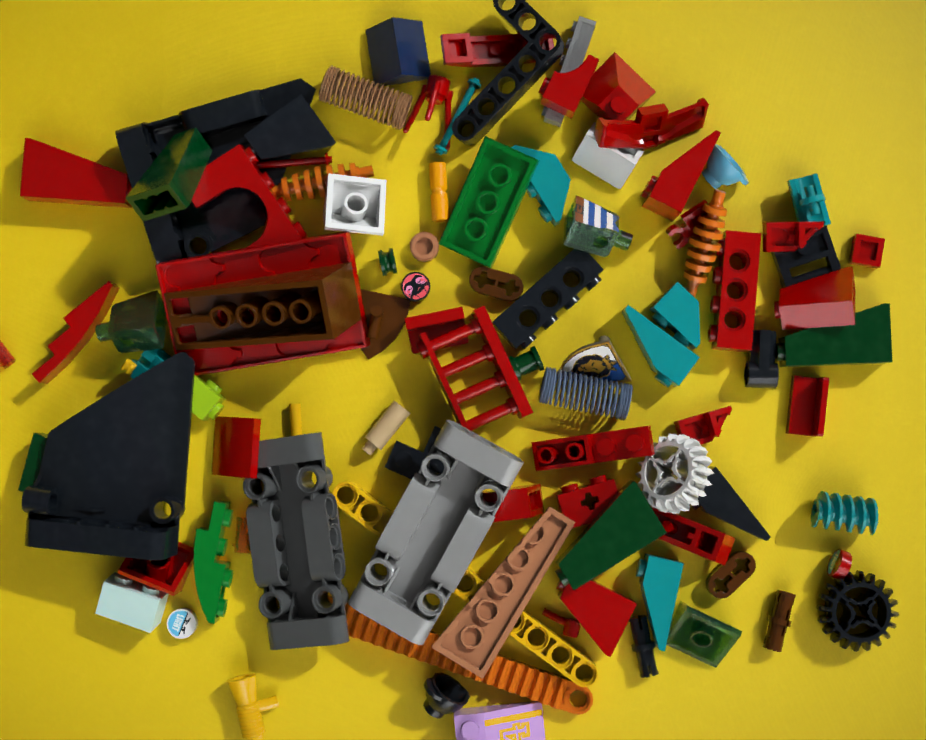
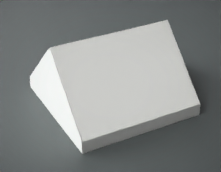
M328 173L323 209L324 230L383 236L387 180Z

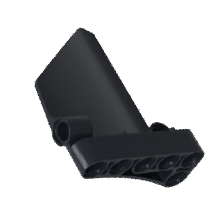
M186 352L173 355L102 397L49 432L39 475L33 486L26 487L22 495V509L28 513L25 546L145 560H164L178 554L180 518L185 511L195 361ZM165 502L171 507L170 516L166 515L163 510Z

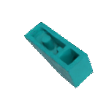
M627 305L623 309L622 314L651 370L656 373L654 378L668 388L670 385L674 387L679 386L700 357L631 306Z
M645 553L644 560L639 559L636 576L640 577L639 584L655 646L659 650L665 651L684 563Z

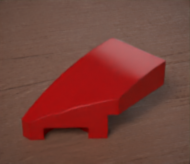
M824 221L763 222V252L796 251L798 248L802 249L807 244L809 238L824 226Z
M731 406L675 421L674 425L677 435L685 434L690 439L698 440L701 445L712 442L715 437H719L722 431L721 427L727 415H730L732 411Z

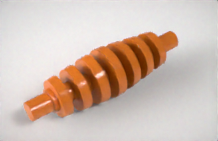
M349 163L350 170L346 171L344 164H337V173H334L332 165H326L327 175H323L321 167L316 166L314 167L315 177L312 178L309 169L303 171L304 180H300L298 173L292 174L293 182L290 183L287 176L281 178V183L272 188V191L277 197H285L286 201H292L291 194H296L297 200H304V191H307L309 199H315L314 189H318L320 197L325 198L328 173L370 178L374 177L372 165L359 168V166L356 167L355 163Z
M715 189L711 202L704 203L702 210L708 214H700L697 221L704 224V226L695 225L692 232L701 237L693 235L689 238L688 243L695 247H688L687 255L694 259L687 258L685 260V266L691 270H684L683 277L688 281L686 290L692 296H696L698 286L707 281L708 276L702 272H711L713 266L707 262H715L717 254L711 251H720L721 244L715 241L723 239V232L715 228H724L725 221L720 219L719 216H726L727 209L723 206L726 192Z

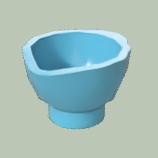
M715 144L707 160V168L701 172L704 178L716 190L721 185L729 186L739 181L746 186L749 181L741 167L724 148Z

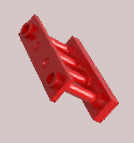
M485 306L472 311L471 315L473 318L469 319L470 323L432 340L428 339L426 332L419 334L420 342L416 343L419 353L423 359L428 357L457 421L456 423L473 431L510 413L512 415L517 414L519 419L533 413ZM474 333L476 336L481 335L485 345L481 346V350L441 367L434 351ZM485 360L488 362L493 361L497 370L494 372V376L453 394L447 377ZM500 387L501 389L505 387L509 396L506 399V403L469 420H465L459 404L494 388Z

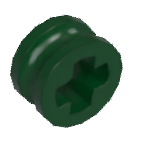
M389 248L388 252L379 250L378 254L383 276H387L388 272L398 274L393 248Z

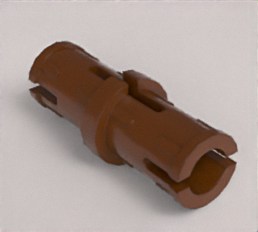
M777 590L772 613L767 618L769 625L763 644L764 648L782 652L787 627H790L792 622L789 619L796 597L795 594Z

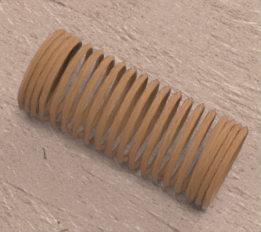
M332 65L324 75L318 98L322 102H328L329 105L333 104L334 107L338 105L339 108L343 107L344 110L348 109L349 112L353 111L354 114H362L363 117L367 116L368 119L372 118L373 121L377 119L378 123L382 121V124L387 123V126L391 125L392 128L401 130L408 116L413 97L412 94L409 95L403 91L399 95V90H396L394 93V88H391L389 91V86L384 90V84L380 86L378 82L375 85L374 81L370 83V80L367 79L365 81L364 77L360 80L359 75L355 78V74H352L350 77V72L346 73L345 70L341 72L340 68L333 67ZM382 109H383L382 116H381V118L379 119L380 113H381V111H382ZM392 112H393L392 119H391V121L389 122L390 116H391V114H392Z

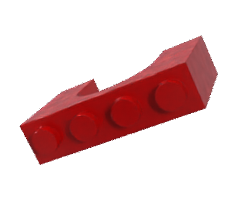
M238 144L206 165L191 200L196 208L203 207L227 190L237 187L251 190L257 194L266 207L267 225L265 231L257 241L246 248L298 240L308 236L301 223L298 221L294 224L288 215L292 210L283 197L278 199L272 191L275 184L266 171L261 173L256 166L259 159L250 146L245 149L243 145Z

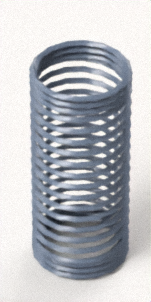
M546 367L539 395V403L547 404L549 401V405L552 404L558 380L554 406L557 405L563 381L559 407H562L568 382L564 408H567L574 381L569 405L571 410L579 382L574 407L576 411L584 383L579 410L580 412L583 410L586 391L589 385L585 405L586 413L588 412L591 393L595 383L590 407V414H592L600 384L595 415L599 412L602 392L605 386L600 416L604 413L607 393L610 387L605 416L607 417L616 386L610 417H614L618 393L621 387L615 418L617 420H626L632 398V384H623L621 382L618 385L617 381L613 384L612 380L608 382L607 379L603 381L602 378L598 380L597 377L592 378V376L587 378V375H584L582 378V374L577 376L576 372L572 375L571 371L567 374L566 370L562 372L561 369L556 371V368Z

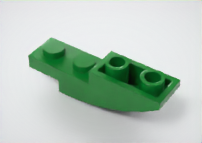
M220 500L214 501L209 528H197L194 543V574L197 593L208 623L213 624L220 617L225 616L228 600L224 599L225 588H230L233 579V570H229L231 562L219 560L220 556L224 557L226 553L228 539H224L225 528L231 526L233 510L229 509L231 502Z

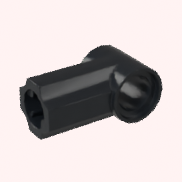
M753 330L752 350L749 351L748 361L744 369L745 387L776 389L779 378L778 363L775 362L776 331Z

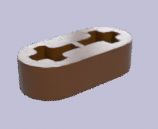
M488 267L474 269L469 280L470 286L475 292L503 301H516L523 293L524 286L519 277ZM481 273H486L487 279L494 281L495 285L485 284L483 288H479L478 282L474 278L475 276L480 277ZM509 280L515 282L514 286L519 288V290L508 296L504 288L497 287L498 283L508 285Z
M743 551L732 553L725 565L720 564L707 577L706 589L708 592L720 599L730 596L754 573L756 563L753 556ZM737 558L742 560L747 558L748 561L745 563L747 570L739 569L732 574L731 572L737 567L735 560ZM729 575L730 578L724 583L726 589L724 591L719 589L714 591L716 586L714 580L716 578L723 580Z

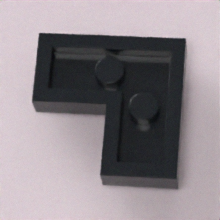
M434 427L424 452L396 441L385 468L412 479L420 470L423 460L427 457L442 428ZM431 459V469L434 472L442 473L444 471L442 461Z

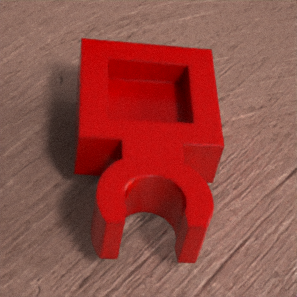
M706 200L680 215L684 223L681 225L674 224L667 228L666 233L669 237L676 233L681 234L680 238L673 242L677 249L683 248L688 243L690 236L701 237L692 231L695 225L704 226L697 219L700 214H708L702 210L704 203H708Z

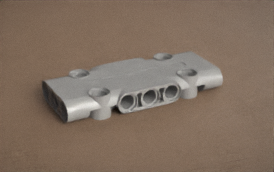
M446 420L427 457L423 460L420 470L413 476L375 546L376 551L370 562L366 565L365 571L348 601L349 605L410 642L423 645L496 518L494 517L524 462L514 454L462 425ZM431 459L442 461L444 464V471L442 473L434 472L431 469ZM483 490H494L497 493L498 500L491 503L487 502L483 497ZM376 563L383 564L387 569V575H379L375 571L374 565ZM433 593L437 595L440 599V604H430L426 599V594Z

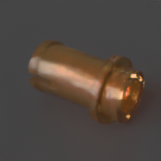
M236 517L235 544H232L235 547L234 553H251L246 517Z

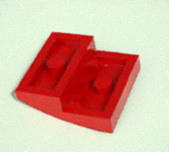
M220 416L215 418L212 475L257 478L261 419Z

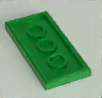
M485 136L438 244L492 268L540 160Z

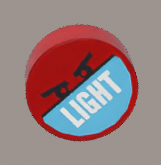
M837 549L829 560L827 566L828 576L837 579L845 578L852 565L851 554L842 549Z

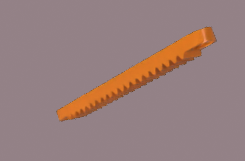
M328 596L330 603H333L332 596ZM348 602L345 605L350 637L370 642L375 646H381L398 654H404L418 661L427 662L441 669H447L464 677H470L475 681H481L498 689H504L507 692L527 697L532 701H538L541 704L549 705L555 709H561L572 714H584L593 705V696L588 687H580L566 677L497 654L482 679L431 647L441 635L440 633L431 631L425 643L418 645L356 611ZM577 690L586 694L585 703L578 707L572 705L569 700L570 695Z

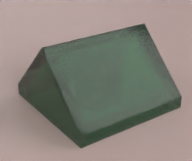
M680 601L671 621L666 645L716 668L740 638L742 631L721 619Z

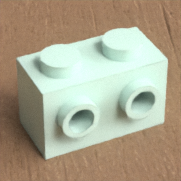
M114 572L103 582L95 614L151 633L161 623L169 594Z

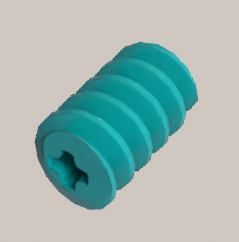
M821 491L813 503L811 526L816 527L818 521L822 520L823 528L828 529L830 522L833 521L835 530L839 531L842 523H845L847 532H851L854 525H857L859 534H863L866 526H869L870 535H873L878 525V506L874 498L864 500L861 496L852 498L851 495L846 494L841 497L839 493H832L829 496L827 492Z

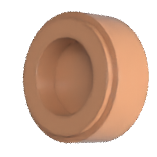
M428 232L416 234L410 242L412 256L421 262L433 260L439 251L436 237Z

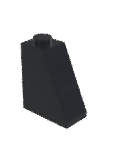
M300 94L244 134L247 142L243 146L245 148L250 146L255 155L261 161L331 148L336 142L308 102Z

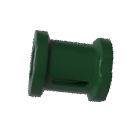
M535 346L530 347V351L519 356L508 357L518 380H521L523 375L537 369L539 371L544 370L543 363Z

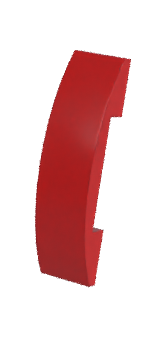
M470 33L441 34L440 36L444 65L457 67L506 66L527 44L519 34L470 36ZM549 38L543 43L542 48L548 51L554 48L553 38ZM527 60L526 62H524V64L534 63V62H536V61H535V60Z

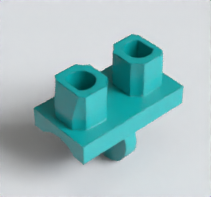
M818 174L787 181L797 221H824V226L830 225L831 222L825 204L826 199L822 193Z

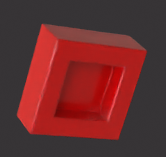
M862 234L853 235L849 263L876 269L880 268L885 239Z

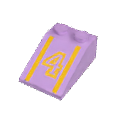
M538 701L461 708L454 712L456 740H546L542 704Z

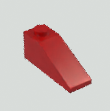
M651 507L667 532L658 539L716 563L726 564L736 538L670 512L664 513Z

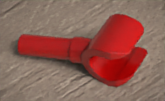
M544 608L542 615L558 624L564 625L563 635L577 638L580 630V623L577 620L561 617Z

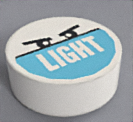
M179 608L173 611L167 619L169 633L179 639L192 635L198 626L196 614L188 608Z

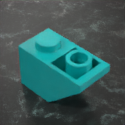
M676 282L655 303L650 311L654 313L652 319L660 327L665 329L667 326L675 333L674 339L692 350L700 344L699 301L679 282Z

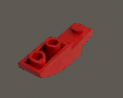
M650 425L531 442L536 471L655 455Z

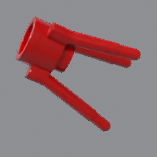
M430 75L428 77L427 85H422L420 96L403 128L404 133H408L426 98V101L429 102L425 115L426 121H430L435 104L441 105L443 100L445 101V134L451 122V101L454 93L449 90L451 84L449 79L438 75ZM450 140L446 146L447 150H450Z

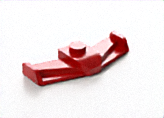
M705 98L698 99L697 103L668 114L669 110L664 103L637 108L635 120H604L602 117H598L594 132L598 147L641 148L642 150L655 148L660 144L703 128L709 104Z

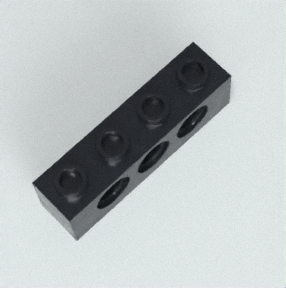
M579 244L492 322L493 326L515 350L519 346L525 349L537 338L534 333L541 326L546 330L559 319L555 314L564 307L568 311L580 300L577 296L584 288L590 291L602 280L598 275L604 269ZM566 273H574L578 277L579 283L576 287L565 285L563 276ZM545 292L554 293L557 297V304L553 307L545 306L541 301L542 294ZM525 311L532 312L536 318L535 324L529 327L522 325L519 320L520 314Z

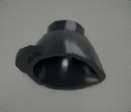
M435 673L432 678H427L424 683L427 699L424 701L423 706L428 714L437 719L442 718L444 714H452L460 710L470 697L468 691L457 680L444 673Z

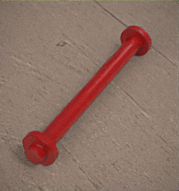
M325 153V157L260 161L256 163L258 169L316 164L329 165V163H332V156H328V153Z

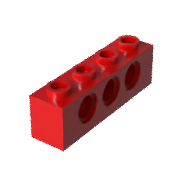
M726 230L723 232V239L716 240L721 244L720 251H715V254L719 255V264L713 270L712 281L713 284H717L716 296L712 295L710 302V312L714 313L713 325L710 324L708 328V342H712L711 349L748 352L752 350L761 233ZM735 255L741 259L742 267L740 270L733 269L730 266V256ZM729 284H734L739 288L740 295L738 299H733L727 294V286ZM726 313H732L736 316L737 325L735 328H730L725 324L724 317Z

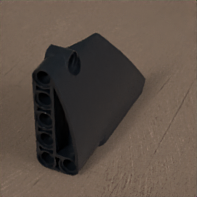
M300 78L262 90H253L179 112V115L155 122H143L116 130L117 143L132 189L175 134L196 127L212 149L208 165L238 144L243 145L247 142L244 134L300 94L311 105L316 89ZM290 155V156H285V157H280V158H275V159L264 160V161L286 160V159H290V158H291V155ZM287 167L259 170L261 173L266 171L276 186L281 183V178H283ZM237 187L227 190L201 208H196L191 201L186 209L153 218L143 223L156 263L158 264L176 259L208 255L264 226L267 220V210L257 194L251 190ZM200 237L205 240L207 247L204 253L194 251L192 247L194 238Z

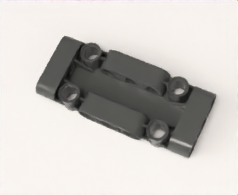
M322 432L259 441L257 478H245L243 482L244 493L253 502L247 507L246 519L255 582L259 588H264V594L259 600V609L262 615L268 618L267 629L270 650L336 645L350 641L345 605L349 600V593L341 581L345 576L346 566L336 498L329 491L333 475L329 467L326 466ZM313 472L317 478L316 484L312 481ZM261 480H262V482H263V484H264V490H263V491H262V489H261V487H260V481H261ZM328 592L332 595L333 603H330L328 600ZM276 598L278 599L280 604L279 608L277 607L275 602Z

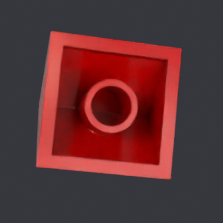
M178 542V554L164 560L126 557L118 570V574L174 596L182 592L194 562V548Z

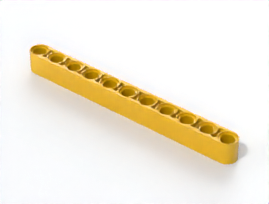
M345 481L335 486L332 494L336 498L337 506L380 538L393 511L351 481ZM344 486L350 487L354 492V499L350 503H344L339 498V491ZM372 504L377 508L378 516L375 520H367L363 517L362 509L365 505ZM467 568L464 575L469 576L473 580L472 587L468 590H461L457 587L454 592L466 603L486 582L469 568ZM523 610L519 622L513 627L509 635L580 687L592 686L598 678V671L594 662L526 610ZM533 629H540L544 632L543 639L538 643H532L528 640V634ZM556 647H564L567 649V656L561 661H556L552 658V651ZM580 665L590 666L591 673L588 677L579 678L576 676V669Z

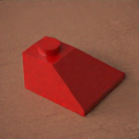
M614 52L594 72L581 101L596 116L602 117L604 120H629L637 112V108H641L656 91Z

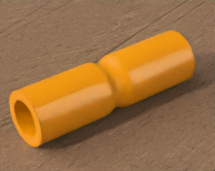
M432 162L429 163L430 190L432 192V222H447L449 220L448 195L446 193V163Z

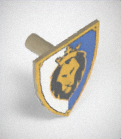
M601 336L598 342L582 346L572 352L560 367L562 372L566 370L568 374L571 371L572 375L576 372L577 376L582 374V378L584 375H587V378L592 376V378L597 377L598 380L600 378L603 381L607 379L608 382L612 380L613 384L615 381L618 383L631 381L629 373L608 336Z

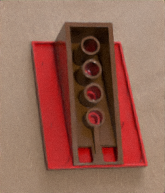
M350 232L332 233L263 246L210 253L208 255L160 262L155 265L175 354L186 352L194 359L195 376L365 348L370 345V338L366 337L368 327L362 304L363 300Z

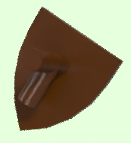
M361 289L362 304L368 327L366 337L370 338V345L360 349L368 359L384 351L397 338L405 324L410 300Z

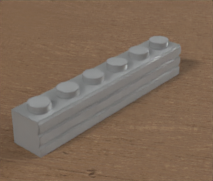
M579 16L578 22L574 21L571 29L574 33L572 38L568 37L565 46L568 51L566 55L562 54L559 65H562L559 73L570 72L583 63L596 21ZM544 106L542 115L545 116L544 122L561 127L564 115Z

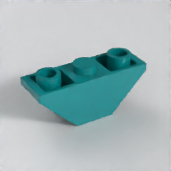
M518 145L512 146L511 148L540 160L526 192L531 198H537L541 205L538 210L546 223L551 221L554 227L557 226L562 218L571 181L570 177L555 154Z

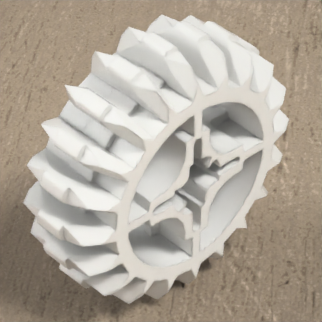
M669 433L668 437L659 436L658 443H653L655 455L645 456L644 461L637 462L642 467L641 471L636 473V476L641 479L637 485L643 490L642 493L650 506L658 509V511L679 514L680 510L684 512L690 511V504L693 506L699 505V496H707L703 490L705 486L712 485L707 480V477L714 472L707 467L713 461L706 456L708 451L696 439H690L685 434L677 435L675 433Z

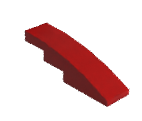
M111 281L105 283L63 318L70 328L48 345L54 356L32 373L39 383L48 384L90 341L106 317L120 289L115 283Z

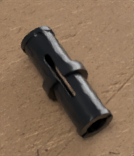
M638 615V618H635V616L630 617L629 622L634 644L631 646L633 652H636L640 677H650L649 674H652V676L658 675L659 672L653 652L655 642L650 637L647 615Z

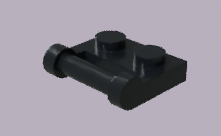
M827 226L817 230L802 249L798 248L796 251L771 252L782 288L841 269ZM822 258L826 260L827 266L794 277L791 276L789 270L791 268Z

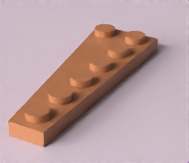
M548 507L431 647L483 679L576 522L555 509Z

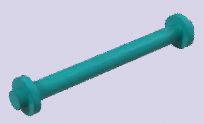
M468 79L469 87L440 144H435L434 146L438 155L447 154L446 146L453 134V122L467 107L476 88H481L479 79Z

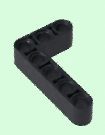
M493 0L494 7L500 16L527 44L454 120L452 125L453 134L466 145L478 143L564 52V42L559 33L525 0H515L514 7L507 11L502 10V5L506 0ZM532 18L536 20V24L531 30L522 29L523 23L527 19ZM547 39H556V46L552 50L547 51L542 48L543 43ZM527 60L536 61L535 68L532 71H522L524 62ZM514 81V90L508 94L502 93L504 83ZM493 102L495 106L493 112L489 115H482L484 104ZM472 123L474 125L473 133L470 136L463 137L462 128L464 125Z

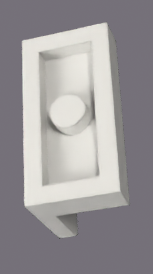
M594 122L575 152L572 161L615 188L621 189L644 151L639 148L598 147L594 134L596 122Z

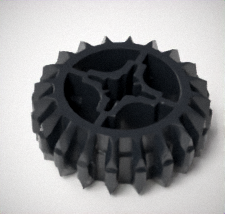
M857 570L855 576L848 572L844 580L842 578H834L835 587L829 583L825 584V588L830 591L829 594H819V598L825 600V605L819 604L816 606L817 610L825 612V614L820 615L817 619L821 623H827L822 628V631L825 634L831 633L830 640L836 643L840 640V647L847 649L850 645L853 651L858 652L860 646L864 650L869 651L871 649V641L876 646H881L880 636L887 639L891 638L886 629L887 627L896 628V624L891 622L890 619L891 617L899 616L898 612L891 610V607L896 606L898 602L895 599H888L893 594V590L890 588L883 589L886 583L884 580L879 579L875 581L874 574L868 573L865 576L863 571ZM865 587L868 589L865 594L861 593L854 599L845 595L847 591L853 588ZM875 598L878 604V615L876 619L872 614V608L876 603L874 600ZM838 602L843 607V614L839 619L840 623H838L836 616ZM850 604L859 606L861 614L864 617H866V619L861 616H857L855 610H853L854 608ZM861 623L870 627L865 632L859 634L847 633L850 628L854 629Z

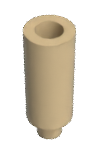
M393 401L365 436L368 441L362 449L370 456L377 447L382 450L411 413L396 401Z

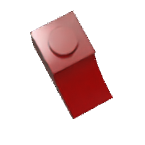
M588 55L578 68L566 73L554 71L551 79L545 77L538 92L543 95L540 104L572 119L595 72L599 59Z

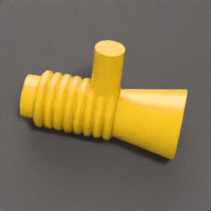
M247 673L228 679L227 683L237 704L236 710L242 737L246 740H264L263 734L266 730L264 729L265 726L263 725L264 721H262L261 712L279 707L277 696L257 700L256 673Z

